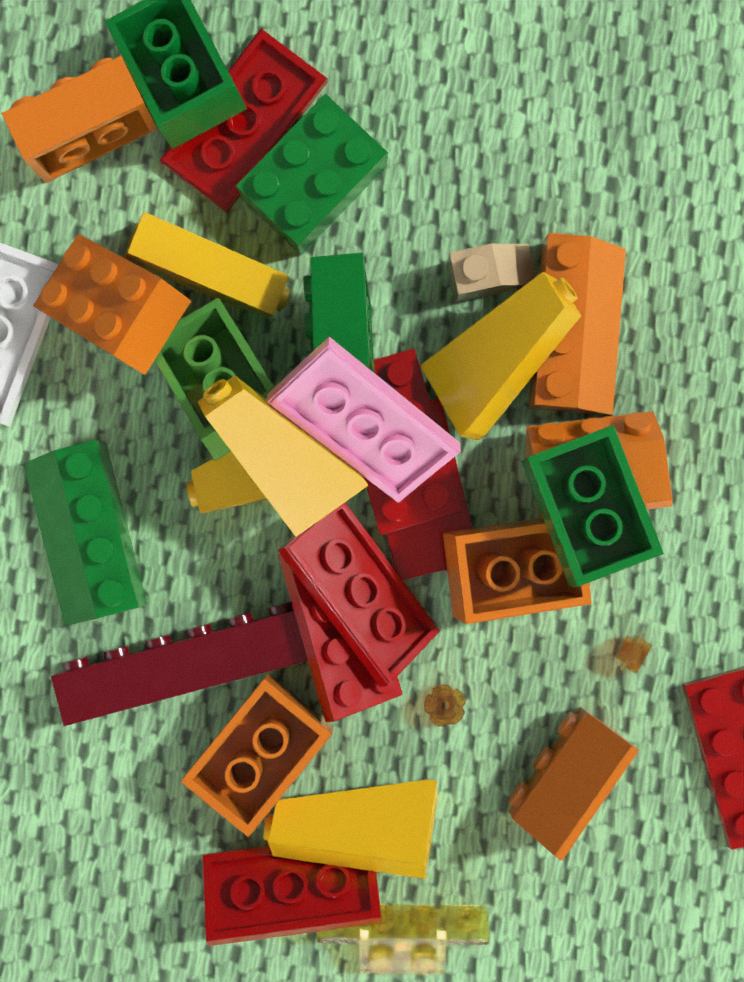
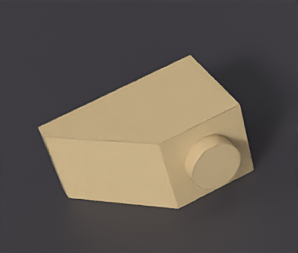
M492 243L449 252L447 259L455 303L519 290L536 277L529 244Z

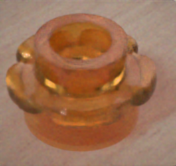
M638 634L636 639L627 636L616 656L617 659L623 662L620 667L621 671H624L626 668L637 674L653 646V644L642 639L643 634Z
M447 684L434 687L433 693L427 695L424 701V709L430 715L431 722L442 727L458 723L465 714L463 709L466 703L464 695L459 689L453 690ZM442 702H448L449 707L447 709H442Z

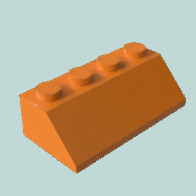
M548 233L541 247L540 273L545 272L557 280L564 278L570 284L578 299L573 303L581 317L531 378L529 409L613 415L626 249L592 236Z

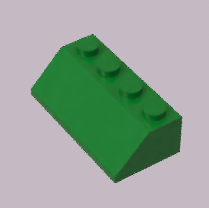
M96 439L53 450L25 462L24 467L64 625L68 626L147 605L106 442Z

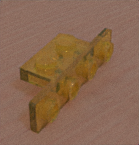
M380 904L382 923L317 932L318 943L360 944V973H374L378 975L445 974L446 945H488L490 941L488 911L484 905Z

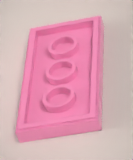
M330 337L323 341L267 394L266 403L398 503L461 452L458 440Z

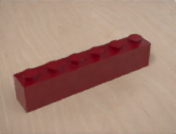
M292 602L269 607V616L253 620L251 612L228 618V627L212 631L210 623L185 630L187 638L171 642L169 634L144 641L146 649L130 653L128 645L103 652L105 660L89 664L87 656L63 662V671L51 676L63 726L308 661Z

